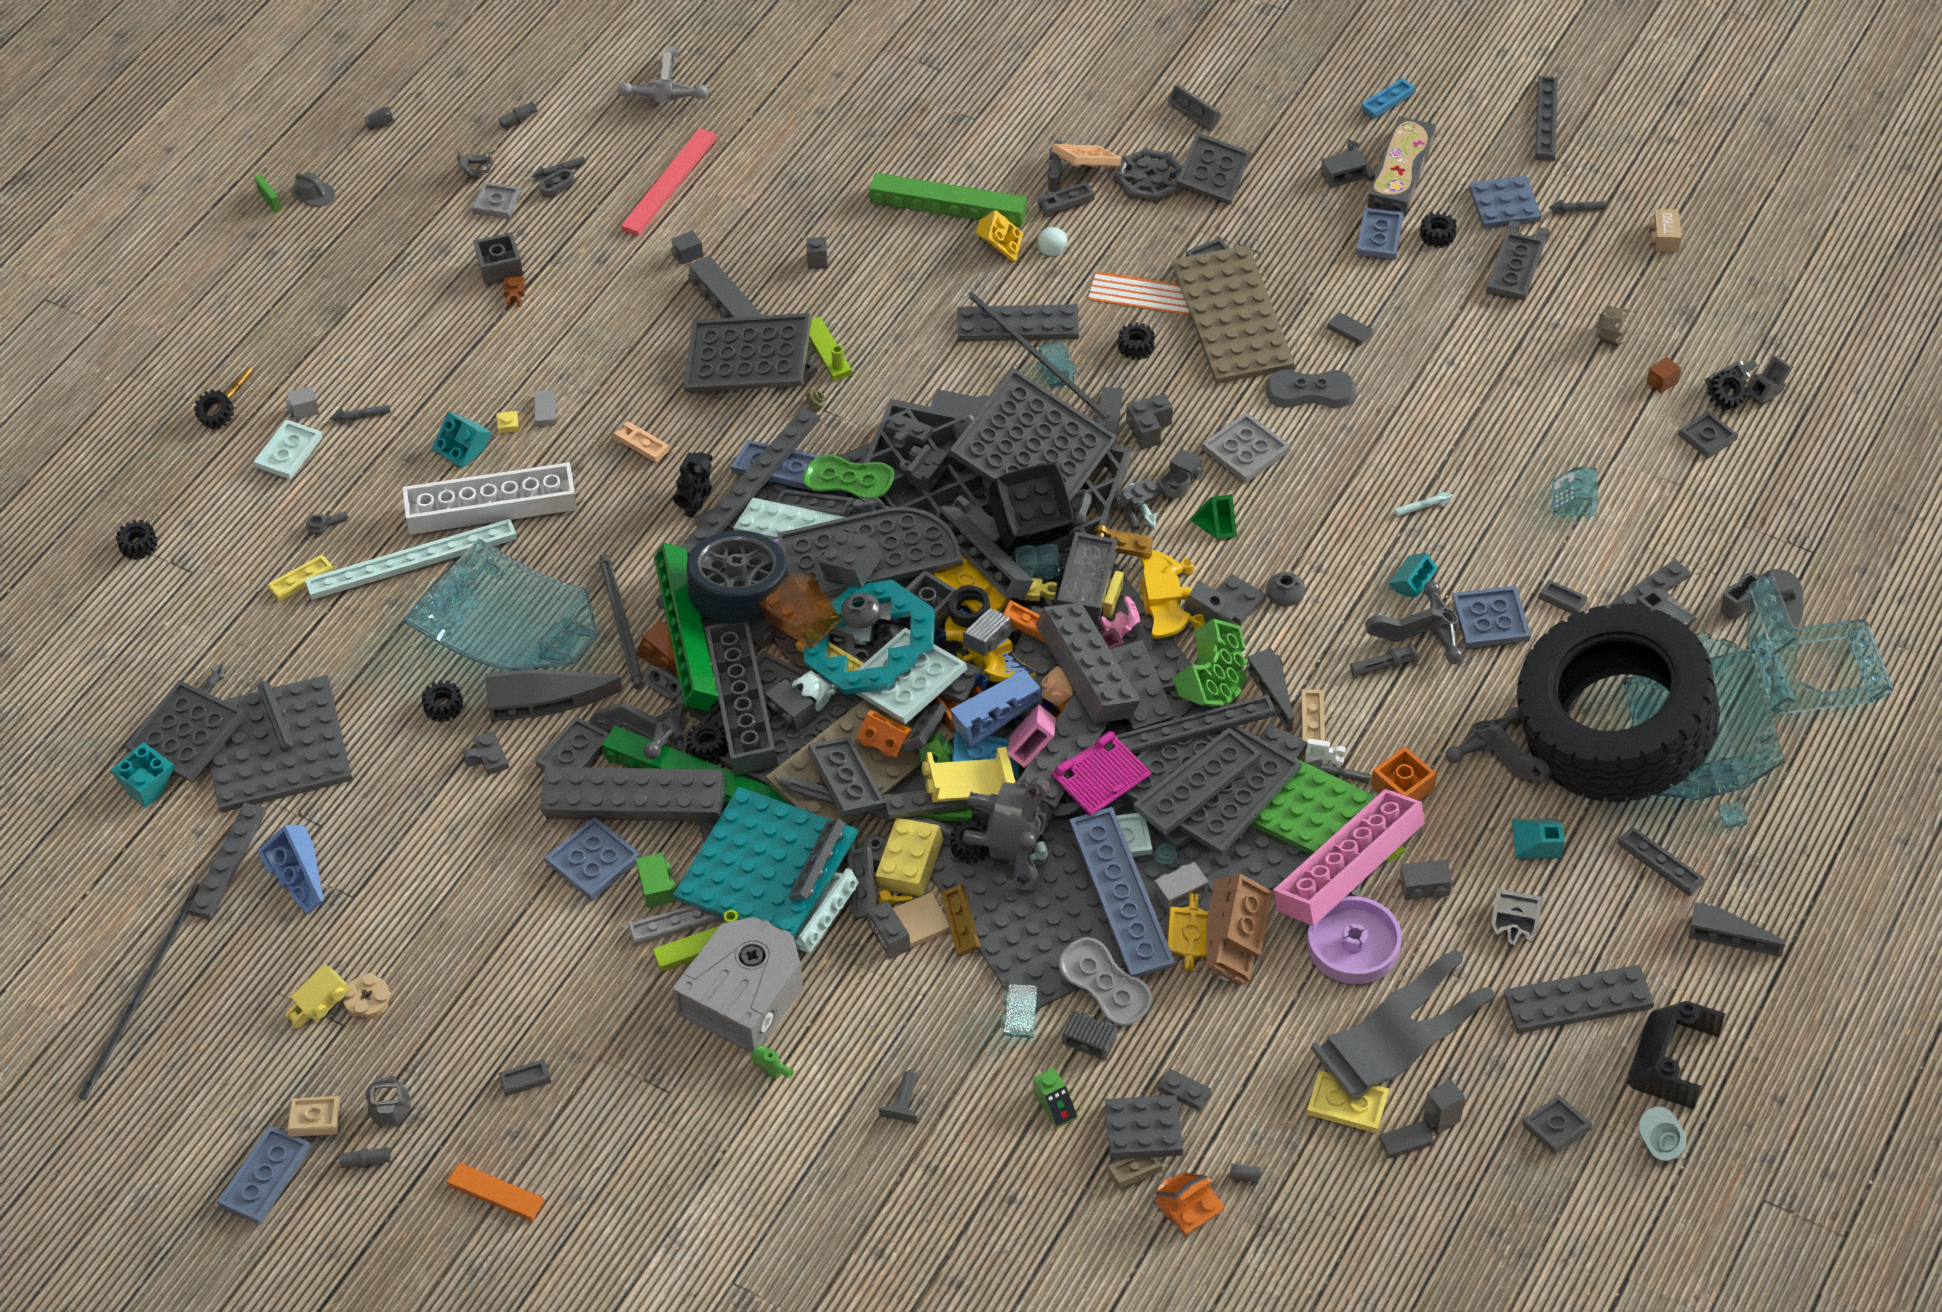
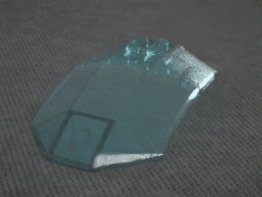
M478 539L402 621L457 654L491 667L510 671L574 664L598 637V629L595 625L587 586L572 585L544 575L518 562L481 539Z
M1705 632L1695 634L1707 650L1711 660L1720 706L1719 728L1707 756H1704L1705 758L1693 773L1689 772V776L1676 786L1670 784V789L1657 794V796L1700 800L1742 790L1785 763L1754 649L1737 647V644L1725 639H1714L1711 637V634ZM1633 675L1623 682L1634 726L1645 722L1656 714L1669 695V691L1661 684L1643 676Z

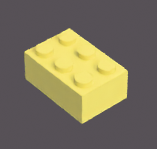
M896 818L875 875L880 889L918 897L925 894L944 840L939 825Z

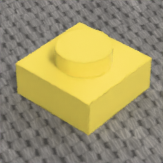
M517 411L497 413L499 434L519 432Z

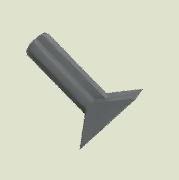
M913 1070L904 1071L895 1103L879 1108V1116L917 1124V1116L908 1108L917 1073L913 1072Z

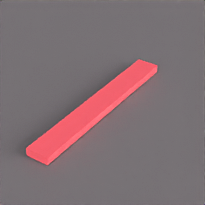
M701 128L696 131L621 225L622 231L636 236L643 232L716 140L715 133Z

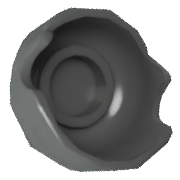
M1182 469L1177 474H1172L1168 471L1158 481V488L1161 494L1168 498L1183 497L1190 488V474Z

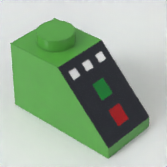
M1055 1068L1033 1077V1093L1056 1129L1078 1119L1067 1087Z

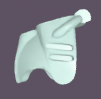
M812 670L794 680L792 684L793 688L796 687L799 690L803 687L801 694L804 697L815 698L816 711L824 708L830 697L836 693L837 686L830 684Z

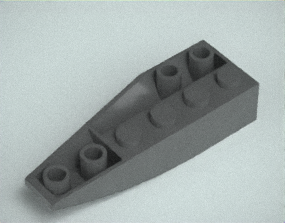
M531 669L485 674L491 722L560 713L600 701L622 691L620 674Z

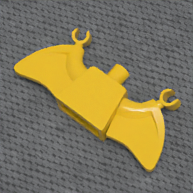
M1152 550L1150 559L1138 557L1144 568L1140 588L1145 615L1151 614L1153 618L1152 638L1159 639L1177 634L1187 626L1188 622L1193 623L1194 630L1204 625L1205 618L1202 614L1191 616V613L1182 610L1180 607L1181 600L1188 599L1192 587H1180L1177 575L1182 572L1186 575L1194 573V564H1191L1190 559L1184 558L1181 564H1179L1172 557Z

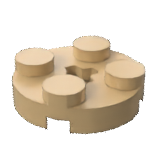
M367 973L348 984L351 989L345 994L343 1003L346 1011L352 1017H365V1020L374 1019L383 1014L388 1008V1002L391 998L389 987L384 980L376 977L375 974ZM370 994V1000H361L364 995Z

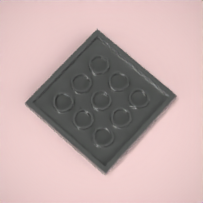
M178 680L126 743L125 748L127 751L132 752L143 742L174 764L173 774L192 783L246 717V714L242 709Z

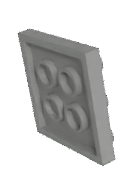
M1247 412L1202 443V450L1245 483L1290 452L1291 447Z

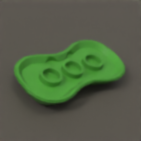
M823 455L815 458L809 463L803 475L805 486L815 492H847L859 498H882L894 480V470L885 463L858 464L846 461L835 455Z

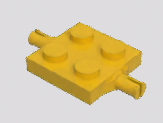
M1194 893L1189 894V906L1183 908L1171 906L1168 916L1167 943L1172 954L1185 957V971H1188V969L1189 971L1194 970V958H1207L1206 921L1208 911L1198 908L1199 895L1195 894L1194 896Z

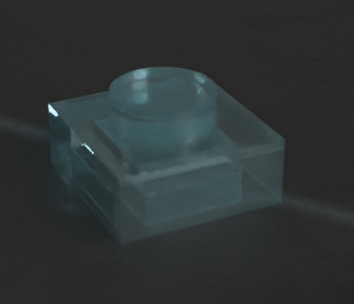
M1741 802L1719 805L1718 812L1725 828L1747 825L1748 818Z

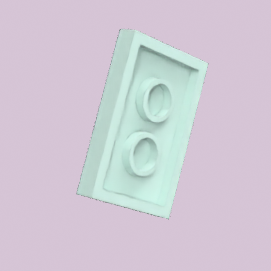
M285 420L254 460L255 468L291 480L323 438L322 432Z
M1139 813L1116 816L1132 857L1151 855L1152 845L1146 819Z

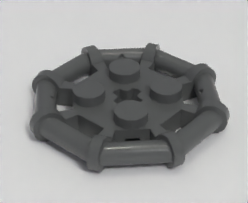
M1144 147L1141 151L1128 156H1122L1121 164L1118 167L1117 173L1114 174V181L1121 185L1127 192L1128 197L1145 198L1157 202L1158 199L1172 193H1178L1181 190V186L1176 185L1183 166L1170 151L1161 152ZM1149 157H1150V158L1161 159V161L1149 159ZM1170 163V165H1171L1174 169H1171V170H1170V169L1168 168V164ZM1126 168L1131 170L1130 174H1125ZM1170 178H1175L1173 182H1170Z

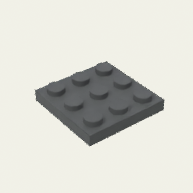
M1196 132L1176 185L1231 205L1251 152Z
M1176 1095L1105 1099L1110 1160L1183 1156Z

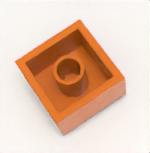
M1404 746L1373 769L1371 786L1378 793L1388 789L1420 801L1435 789L1437 773Z

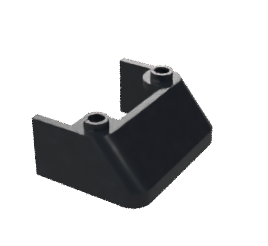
M1689 1001L1653 1010L1648 1016L1628 1074L1627 1081L1629 1086L1634 1090L1695 1110L1701 1085L1678 1078L1680 1073L1679 1064L1675 1060L1665 1057V1053L1675 1024L1719 1037L1726 1013Z

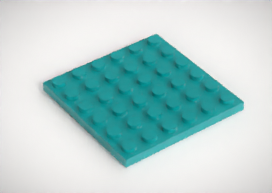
M738 787L675 890L673 897L677 901L723 918L726 911L734 910L738 914V920L756 917L761 921L766 920L772 926L788 931L794 936L796 941L858 834L857 828L844 825L842 836L832 849V856L825 862L822 868L823 874L816 880L813 886L814 891L812 895L806 900L793 902L788 896L826 822L832 819Z

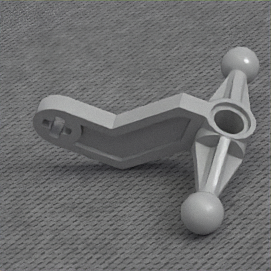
M667 46L663 52L661 79L635 86L628 82H622L618 86V92L621 96L627 97L634 93L653 99L656 102H670L689 96H695L697 99L702 100L708 96V89L702 84L692 88L672 81V70L676 65L677 59L676 46Z

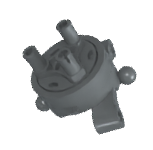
M1043 777L1034 778L1029 785L1023 781L1020 784L1004 782L998 795H984L971 791L968 797V806H974L973 808L975 809L973 810V815L989 817L988 830L985 833L965 829L963 843L989 848L990 857L1010 861L1009 864L1011 865L1015 864L1013 880L1015 886L1021 890L1030 889L1038 877L1037 868L1031 857V849L1035 846L1044 829L1048 827V822L1054 817L1052 810L1049 809L1045 802H1042L1050 790L1049 782Z

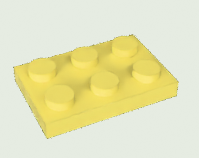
M1319 1070L1308 1105L1307 1115L1377 1133L1389 1089L1373 1085L1365 1096L1352 1101L1330 1073Z

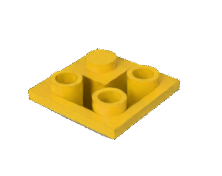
M995 210L979 220L976 234L1014 263L1017 260L1023 233Z

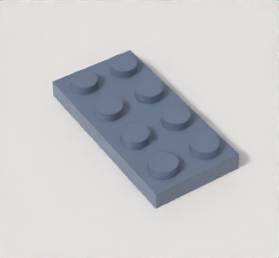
M269 1125L217 1201L218 1206L260 1225L311 1150V1143L299 1137H288L287 1132Z

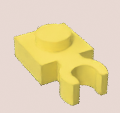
M1031 578L1033 583L1025 598H1018V600L1040 601V597H1045L1048 600H1055L1056 592L1050 591H1057V583L1048 582L1042 584V579Z

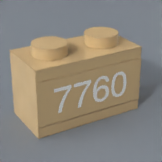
M1655 209L1654 216L1650 217L1649 228L1653 229L1651 231V243H1654L1655 251L1679 252L1682 238L1679 210Z

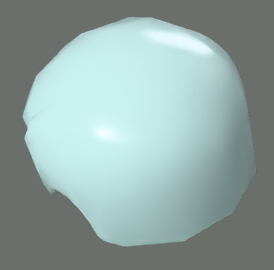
M1045 228L1038 236L1037 248L1044 255H1061L1064 247H1067V235L1060 228Z

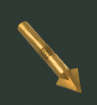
M247 367L226 391L225 395L229 399L236 394L253 374V370ZM218 403V404H217V409H220V408H221V404Z

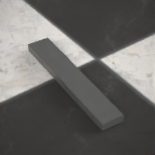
M1538 76L1535 160L1555 161L1558 77Z

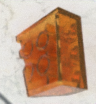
M811 573L789 574L759 603L768 621L810 649L841 620Z

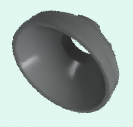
M1280 572L1269 579L1266 594L1276 605L1293 606L1303 600L1305 584L1296 574ZM1282 579H1290L1293 583L1291 585H1283L1280 581Z
M868 593L851 595L843 602L841 607V616L844 623L855 629L867 628L873 625L881 614L878 600ZM857 600L865 602L861 607L853 606V603Z

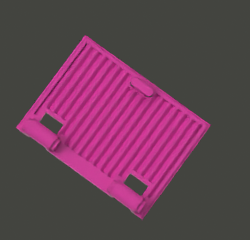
M1112 731L1098 738L1095 744L1073 759H1067L1058 765L1055 771L1051 773V776L1090 816L1152 775ZM1110 742L1115 748L1108 752L1104 745ZM1070 770L1074 775L1067 780L1063 773Z

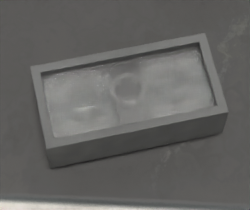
M1075 531L1057 598V605L1081 602L1092 621L1099 623L1116 558L1118 540Z

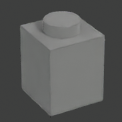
M312 386L287 392L289 400L286 401L289 413L293 412L295 420L319 414Z

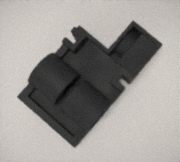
M688 452L680 466L681 476L676 481V484H678L677 490L672 498L677 506L685 509L686 516L694 518L697 511L702 509L705 497L709 496L712 490L709 477L712 467L710 461L713 460V457L702 452Z

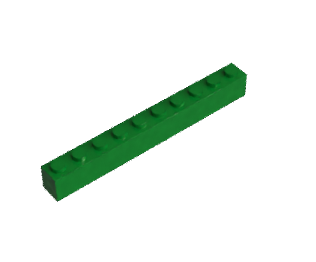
M663 542L654 556L683 703L685 706L708 711L712 704L716 703L718 691L716 690L715 677L711 667L712 662L709 658L702 617L700 616V611L693 606L688 596L687 551L685 548Z
M614 726L602 743L604 758L611 763H618L626 768L722 770L727 779L725 808L738 787L788 804L770 786L742 775H735L732 771L666 745L660 747L661 753L659 757L648 759L644 755L643 750L644 746L652 742V740L618 726Z

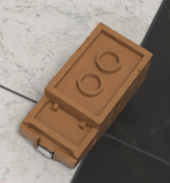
M1242 874L1214 881L1206 921L1207 968L1212 970L1214 976L1226 982L1233 981L1240 986L1246 985L1250 981L1254 957L1261 956L1269 908L1273 896V891Z

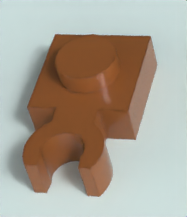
M524 277L504 278V297L506 298L508 308H510L512 302H518V307L522 306L521 297H525Z

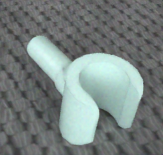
M1036 843L1033 847L1035 853L1031 854L1032 859H1046L1048 851L1045 843Z

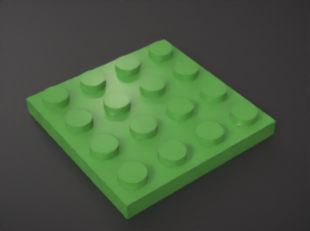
M1296 758V760L1302 763L1301 769L1251 823V826L1312 855L1375 798V795Z

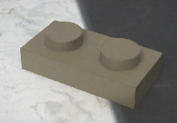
M1157 1157L1123 1159L1108 1165V1173L1119 1189L1162 1172V1164Z

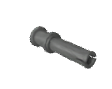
M1410 643L1407 647L1397 650L1392 648L1387 654L1350 663L1351 673L1355 677L1388 666L1397 668L1400 667V664L1406 662H1417L1416 649Z

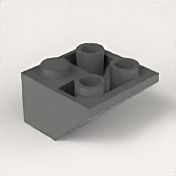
M1652 588L1637 598L1636 605L1650 607L1652 612L1655 609L1663 611L1686 626L1696 621L1697 617L1667 591Z

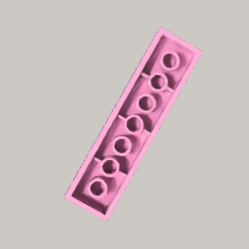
M1384 789L1273 890L1277 911L1314 926L1425 824L1422 802Z

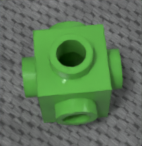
M942 732L931 735L927 740V744L922 749H919L921 762H925L927 752H932L934 763L950 762L953 754L952 746L949 742L945 741Z

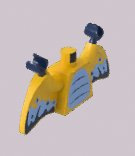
M961 605L957 608V611L963 614L972 613L966 605ZM949 616L945 623V632L934 629V645L939 646L941 639L958 641L963 644V632L967 628L956 625L951 620V616ZM1008 638L1003 639L1002 642L1000 641L994 651H990L987 656L963 646V650L957 652L958 659L965 662L972 661L976 666L985 668L982 674L975 676L974 688L981 686V691L987 689L988 680L1002 682L1023 670L1032 678L1036 676V671L1033 668L1020 662L1015 657L1012 651V642Z

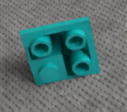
M447 412L431 449L459 467L464 468L484 451L492 432L477 422Z
M143 742L110 769V771L130 797L147 808L163 794L174 769V764Z
M1518 818L1511 820L1515 858L1562 857L1564 834L1562 823L1558 818Z

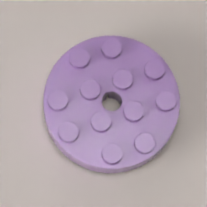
M1347 896L1314 926L1309 924L1307 949L1314 965L1329 978L1347 984H1366L1384 977L1393 969L1399 958L1402 934L1397 919L1385 906L1368 898Z

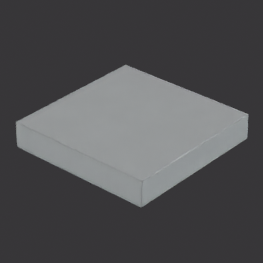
M484 182L472 207V213L510 219L522 193L521 188Z

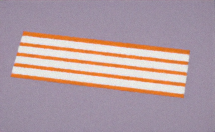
M1098 271L1095 273L1088 297L1089 300L1190 315L1179 284Z

